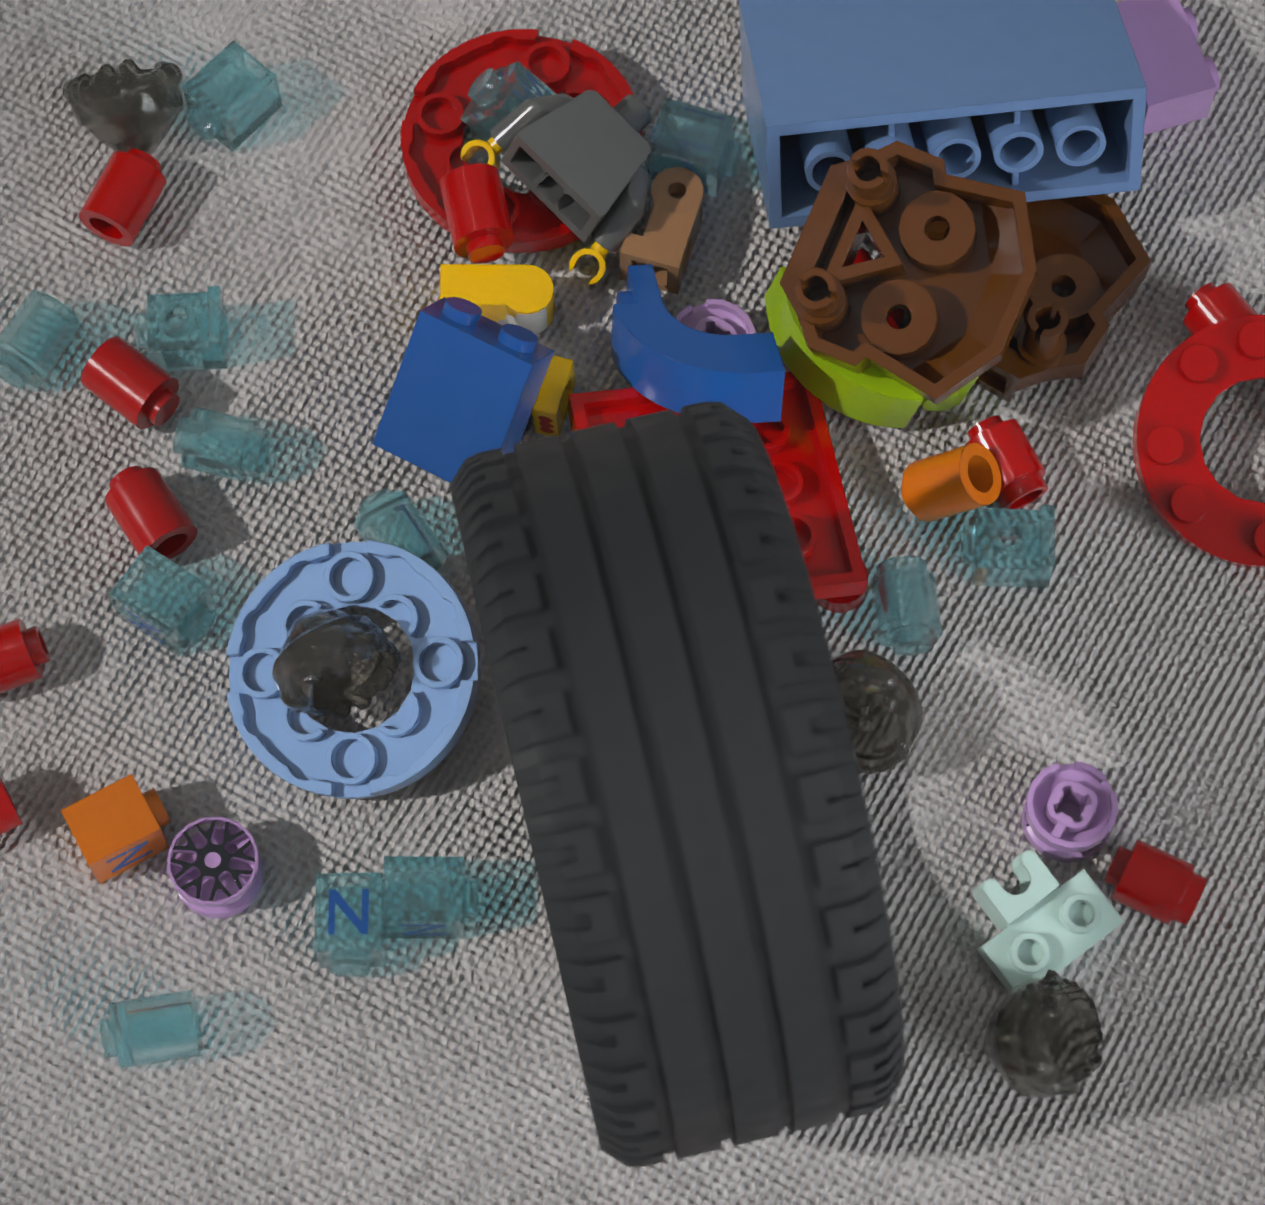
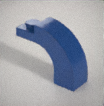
M653 265L628 266L627 291H618L616 304H613L611 340L613 362L627 383L649 400L677 413H680L682 406L700 402H722L748 418L751 423L781 421L785 369L773 332L719 335L688 327L676 320L665 308Z

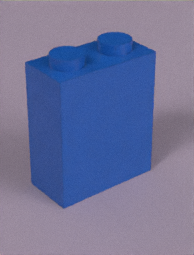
M444 297L420 310L372 443L450 483L465 459L479 452L501 448L503 454L514 452V444L520 443L555 352L538 343V337L532 331L514 324L501 325L482 316L481 308L473 302L458 297Z

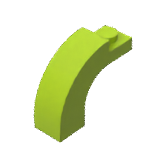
M780 267L764 296L770 331L774 334L779 353L789 370L811 394L819 398L824 404L857 421L888 428H905L919 406H923L928 411H943L959 405L979 378H975L936 405L872 366L857 374L814 356L807 347L798 316L780 285L786 267Z

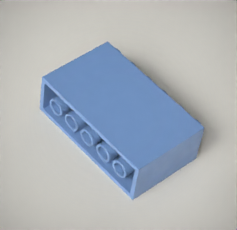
M739 0L743 103L770 229L805 225L831 165L851 160V155L859 149L873 148L879 150L895 141L944 159L948 175L1025 192L1026 202L1141 189L1147 86L1115 0Z

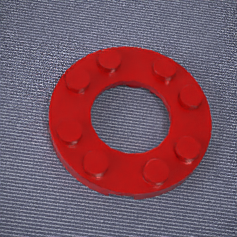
M509 29L481 35L458 45L440 57L429 67L413 89L414 97L408 107L405 120H402L401 150L405 173L409 185L422 208L436 223L450 233L439 186L440 180L449 171L468 165L467 161L461 160L460 155L464 144L465 130L475 114L495 99L516 93L522 94L506 79L509 78L526 94H529L521 76L522 73L527 75L548 95L567 94L575 98L587 90L596 91L614 107L626 95L634 94L625 78L608 59L595 49L574 38L571 44L559 39L539 36V30ZM530 83L535 95L545 96L532 83ZM503 187L515 236L513 244L505 250V253L548 251L580 240L531 190L528 193H518Z
M1245 315L1214 323L1196 332L1176 347L1157 367L1144 391L1139 409L1135 415L1133 457L1141 488L1150 506L1162 523L1177 538L1192 549H1198L1214 558L1226 561L1230 565L1265 568V503L1239 498L1219 485L1205 465L1200 443L1204 415L1219 394L1236 383L1257 379L1265 380V315Z

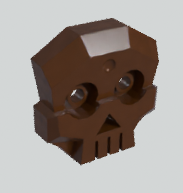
M895 141L879 150L873 148L859 149L851 155V160L830 166L781 278L780 285L798 316L807 347L814 356L857 374L872 366L937 405L1002 361L1037 281V267L1025 192L948 175L944 159L899 141ZM943 221L948 224L950 231L947 237L939 241L928 238L925 232L930 223ZM867 233L882 258L853 264ZM898 308L906 309L912 315L911 322L903 329H894L887 322L889 314Z
M1105 194L1027 202L1038 278L1002 361L978 376L979 378L975 382L976 385L982 384L985 390L1008 402L1012 393L1043 381L1069 378L1083 379L1104 347L1110 326L1109 321L1125 305L1144 281L1151 263V259L1113 198ZM935 221L928 225L925 234L931 240H943L949 234L950 227L943 221ZM1056 286L1067 287L1072 292V295L1068 297L1057 296L1052 288ZM909 312V318H910V322H911L912 315H911V313Z

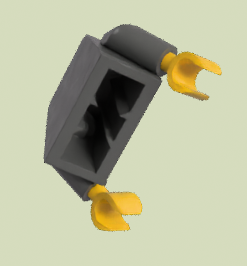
M587 90L575 98L567 94L527 98L490 130L492 137L485 142L479 139L467 142L461 150L460 157L462 161L466 162L476 152L485 150L489 154L487 164L493 165L499 170L501 165L499 154L506 151L501 162L583 243L592 235L595 241L591 247L578 250L572 256L569 263V270L571 272L581 256L585 254L594 256L600 266L598 274L588 284L591 285L597 283L603 277L606 271L605 257L610 251L616 253L619 250L624 238L633 231L643 217L650 177L642 164L652 150L650 144L639 132L651 122V113L644 102L634 95H626L614 107L596 91Z

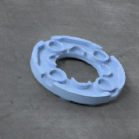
M366 540V542L338 544L328 542L294 555L272 570L258 584L240 610L230 635L226 653L230 657V693H226L234 723L250 751L264 766L286 782L312 793L339 799H364L389 794L414 783L433 770L450 753L464 733L473 714L481 682L482 663L477 630L465 602L453 585L430 564L414 554L397 546L372 540ZM354 607L379 610L397 621L410 640L414 669L411 691L398 712L378 727L356 733L330 730L313 719L299 699L294 675L299 649L311 629L332 613Z

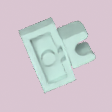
M1030 849L1025 850L1011 861V869L1020 882L1018 895L1008 893L994 879H988L973 889V897L995 927L998 930L1002 928V931L979 947L977 951L1016 1003L1025 999L1124 923L1123 919L1084 869L1058 887V881L1039 856Z

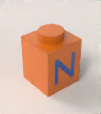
M132 774L61 810L99 884L170 848L161 831V827L171 823V820L154 787L142 793Z

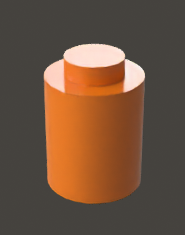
M971 443L911 462L903 473L901 494L905 505L918 519L932 522L995 502L1001 490V474L993 454L985 446L979 443Z

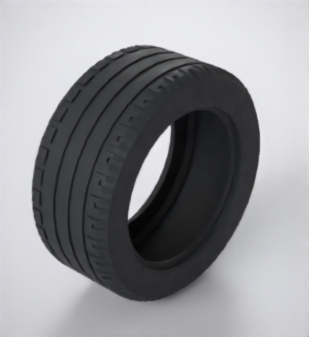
M700 402L682 406L679 415H675L672 410H664L625 419V427L618 428L615 422L571 431L568 440L560 441L558 435L514 444V452L503 454L501 448L479 452L465 459L449 487L601 1151L627 1167H644L664 1162L665 1154L675 1152L677 1158L681 1159L721 1149L722 1141L731 1139L732 1143L736 1146L778 1136L780 1127L787 1126L788 1130L795 1132L836 1122L839 1113L845 1114L847 1118L869 1114L883 1107L904 1072L905 1046L899 983L882 880L855 752L820 613L781 486L756 428L748 418L722 402Z

